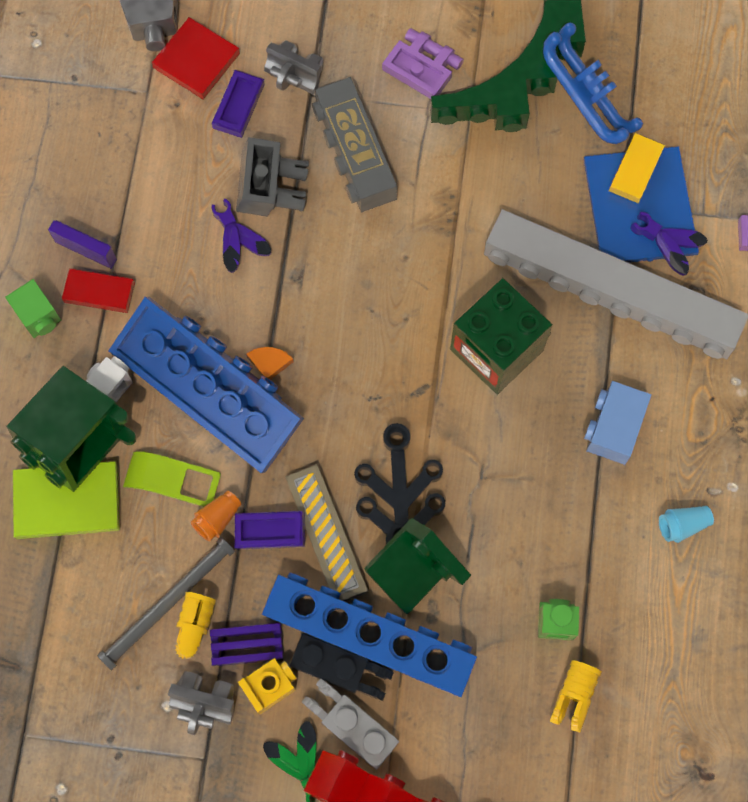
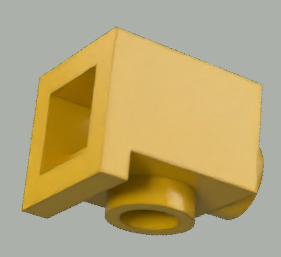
M274 658L246 678L238 681L257 713L261 715L296 691L291 683L297 678L286 661L279 665ZM266 677H273L276 680V685L271 690H266L263 687V681Z

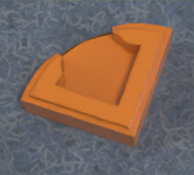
M273 347L257 348L246 354L259 373L270 380L294 362L289 354Z

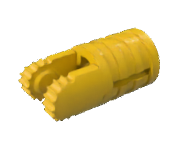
M185 593V600L176 625L180 630L176 640L175 651L181 659L194 657V654L196 655L202 635H207L208 625L211 622L210 618L216 604L215 599L197 593Z
M571 660L570 669L564 680L563 689L560 690L550 722L560 725L565 717L570 700L575 701L577 706L571 720V730L580 733L591 704V697L598 683V677L601 676L602 671L585 663Z

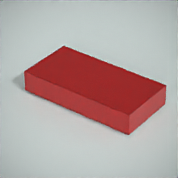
M69 268L62 300L68 304L128 313L135 282L130 278Z

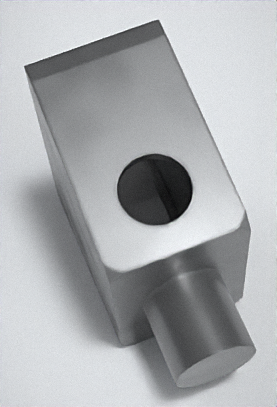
M119 0L133 40H145L147 50H162L165 47L164 37L174 35L177 32L178 0Z

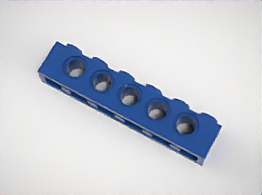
M289 572L287 578L280 575L277 576L261 615L453 695L462 697L477 656L470 654L473 647L454 639L451 645L438 641L439 633L419 626L418 631L404 627L405 619L388 612L385 618L371 613L373 606L357 599L353 600L352 605L339 600L341 593L328 587L321 586L319 591L306 586L309 581L308 579ZM304 596H310L314 599L315 608L311 614L302 616L297 612V602ZM334 610H344L348 615L347 624L341 629H333L329 625L330 614ZM368 623H375L381 629L380 638L374 643H367L361 637V630ZM401 636H407L414 642L413 652L406 657L398 656L393 648L394 642ZM441 650L446 654L447 665L444 669L435 671L428 667L426 658L431 651Z

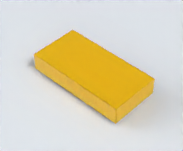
M635 133L609 191L639 204L665 145Z

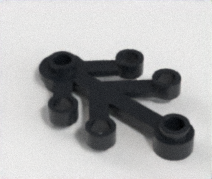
M399 423L389 425L383 433L384 446L387 450L391 451L393 489L375 474L373 467L369 464H360L354 472L355 480L359 485L368 486L394 509L395 523L377 509L376 502L370 497H363L356 504L358 516L365 520L369 519L386 534V544L409 521L408 508L431 482L439 481L443 475L442 464L437 460H429L424 464L420 475L407 488L404 450L410 444V432L406 426ZM399 435L403 438V442L400 445H394L390 441L391 437ZM430 466H435L438 468L439 473L436 476H429L426 469ZM368 470L371 473V477L368 480H362L358 477L359 472ZM438 493L427 496L425 507L413 519L425 526L433 516L440 515L444 511L446 504L444 497ZM432 499H437L441 502L442 506L438 510H433L429 507L428 503ZM364 503L371 504L373 506L372 512L369 514L362 513L360 510L361 505Z

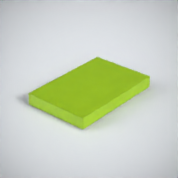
M115 461L99 463L75 492H72L64 485L61 488L53 485L45 477L46 472L41 468H36L35 470L31 468L13 470L14 538L26 539L120 531L118 466Z

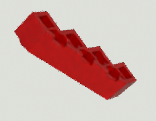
M339 750L338 755L322 751L303 790L321 802H427L404 790L403 788L406 783L386 773L384 779L369 774L357 766L358 758L342 750ZM435 797L431 800V802H444Z

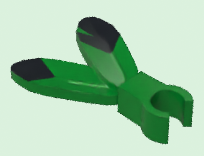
M308 721L304 722L298 731L297 756L276 742L269 741L263 745L267 758L280 769L300 780L303 788H305L315 768L317 744L315 730ZM306 793V802H311V795Z

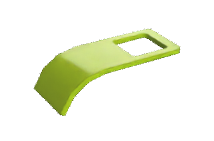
M133 452L123 487L145 490L204 507L214 500L220 473L153 453ZM190 469L212 476L206 501L180 494L186 470Z

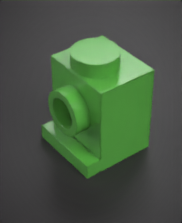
M550 599L549 603H539L538 638L574 640L578 636V606L570 604L569 600Z

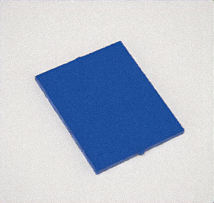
M679 146L663 149L639 204L609 191L626 152L585 156L583 160L599 251L627 263L651 262L657 259H665L655 239L652 241L643 235L633 233L630 229L635 222L640 227H646L645 222L637 218L640 212L649 214L652 220L663 226L661 229L673 228L695 231ZM680 247L685 256L699 254L698 248Z

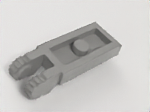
M320 679L316 683L318 689L337 704L327 714L313 698L306 696L302 703L322 720L321 723L377 770L400 741L347 696H341L329 684Z

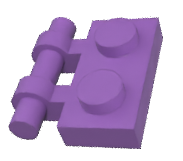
M410 28L405 35V40L411 42V46L399 40L382 63V70L431 99V96L439 95L452 78V71L445 67L449 65L458 70L463 64L464 59L454 54L455 50L449 46L442 47L432 41L431 36L423 31L419 33ZM426 51L436 58L432 60L422 53Z

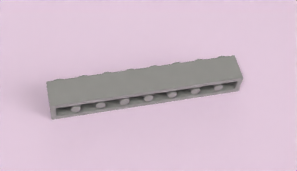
M503 209L486 241L484 255L494 264L499 266L508 265L517 269L521 275L527 278H538L548 282L550 287L557 291H568L578 295L587 304H599L606 307L617 317L624 319L629 317L640 322L647 330L653 332L661 331L671 335L674 341L683 345L691 344L701 348L706 355L712 358L728 359L734 351L748 319V314Z

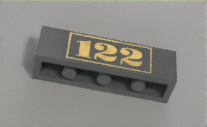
M351 77L315 89L316 102L312 103L313 112L318 122L322 120L326 129L323 130V135L328 148L334 147L337 157H334V161L339 175H346L349 182L346 185V191L351 203L357 202L362 213L397 200V184Z

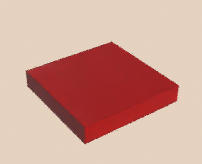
M188 17L151 63L155 70L201 99H204L239 56L240 51L237 46Z

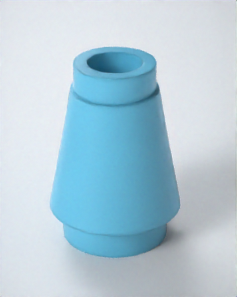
M708 506L667 509L665 514L659 516L658 522L664 539L668 542L674 541L679 543L708 526H712L714 524V517Z

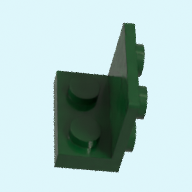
M413 518L403 526L364 568V571L405 614H409L441 579L447 582L451 578L460 585H463L471 577L467 569L437 535Z

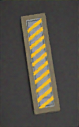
M316 464L286 476L298 510L305 512V528L328 587L341 593L339 600L344 602L368 593L318 465Z

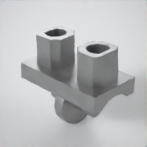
M286 40L280 45L271 42L266 49L267 61L264 71L277 78L276 87L284 91L291 84L314 94L315 89L318 88L323 58L314 53L304 58L297 54L298 49L295 44Z
M184 671L177 685L171 683L168 691V696H170L169 708L179 710L177 719L189 723L187 733L191 735H196L199 726L212 729L214 721L231 725L234 716V685L232 683L221 680L216 681L212 693L208 694L199 691L202 685L201 676Z

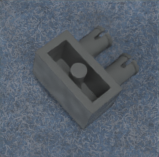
M248 137L241 154L236 212L266 217L275 207L302 212L306 199H303L306 197V191L279 188L277 177L306 181L308 174L306 167L309 166V162L307 160L302 161L281 157L280 142Z

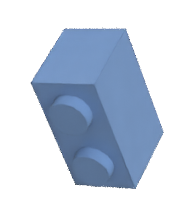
M615 381L611 382L607 391L601 389L595 408L600 410L597 421L590 420L584 439L590 441L586 451L625 465L631 457L652 394Z

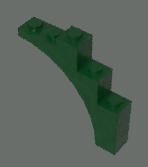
M543 0L542 20L533 39L521 55L501 73L480 85L456 93L431 96V123L443 125L454 124L457 121L482 123L489 119H494L495 131L504 130L511 133L527 129L530 115L528 94L545 96L549 93H554L557 78L547 65L543 54V46L547 37L553 32L559 33L566 23H574L576 32L571 36L570 42L578 56L582 57L586 38L581 0ZM557 45L556 54L558 58L566 61Z

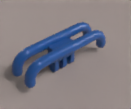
M571 22L566 23L559 33L553 32L545 40L543 46L544 59L594 132L607 143L618 144L628 139L629 133L636 132L642 128L643 121L640 118H633L628 121L620 116L606 96L617 85L614 81L605 86L603 85L602 81L610 75L607 71H604L599 76L596 75L595 71L602 66L599 60L588 68L585 66L570 42L571 36L576 32V26ZM557 45L562 56L576 74L575 78L570 75L556 54ZM592 104H597L609 123L617 131H612L606 126Z

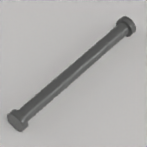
M222 537L216 541L218 545L106 652L102 650L97 655L111 671L117 666L115 662L184 597L186 592H189L227 554L231 556L235 552Z

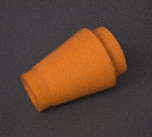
M226 491L223 495L195 512V518L191 521V525L207 541H211L214 537L219 538L242 504L232 492Z

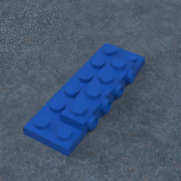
M144 297L108 351L260 473H265L304 418L281 400L282 397L276 393L278 386L273 381L264 376L258 379L250 373L253 367L246 360L239 356H235L233 359L224 352L227 346L213 336L207 339L199 333L201 326L195 320L188 316H184L183 319L175 317L152 298Z

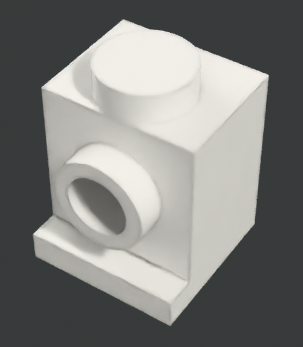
M115 356L111 360L106 357L101 363H96L89 370L86 380L116 402L133 383L127 373L129 367Z

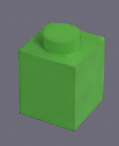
M34 279L5 296L33 338L50 333L56 327V324L62 321Z

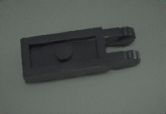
M302 633L289 665L290 668L317 679H322L327 683L356 694L357 691L381 701L384 700L385 692L375 686L360 683L364 671L373 673L384 680H391L394 674L393 671L368 662L369 659L304 633Z

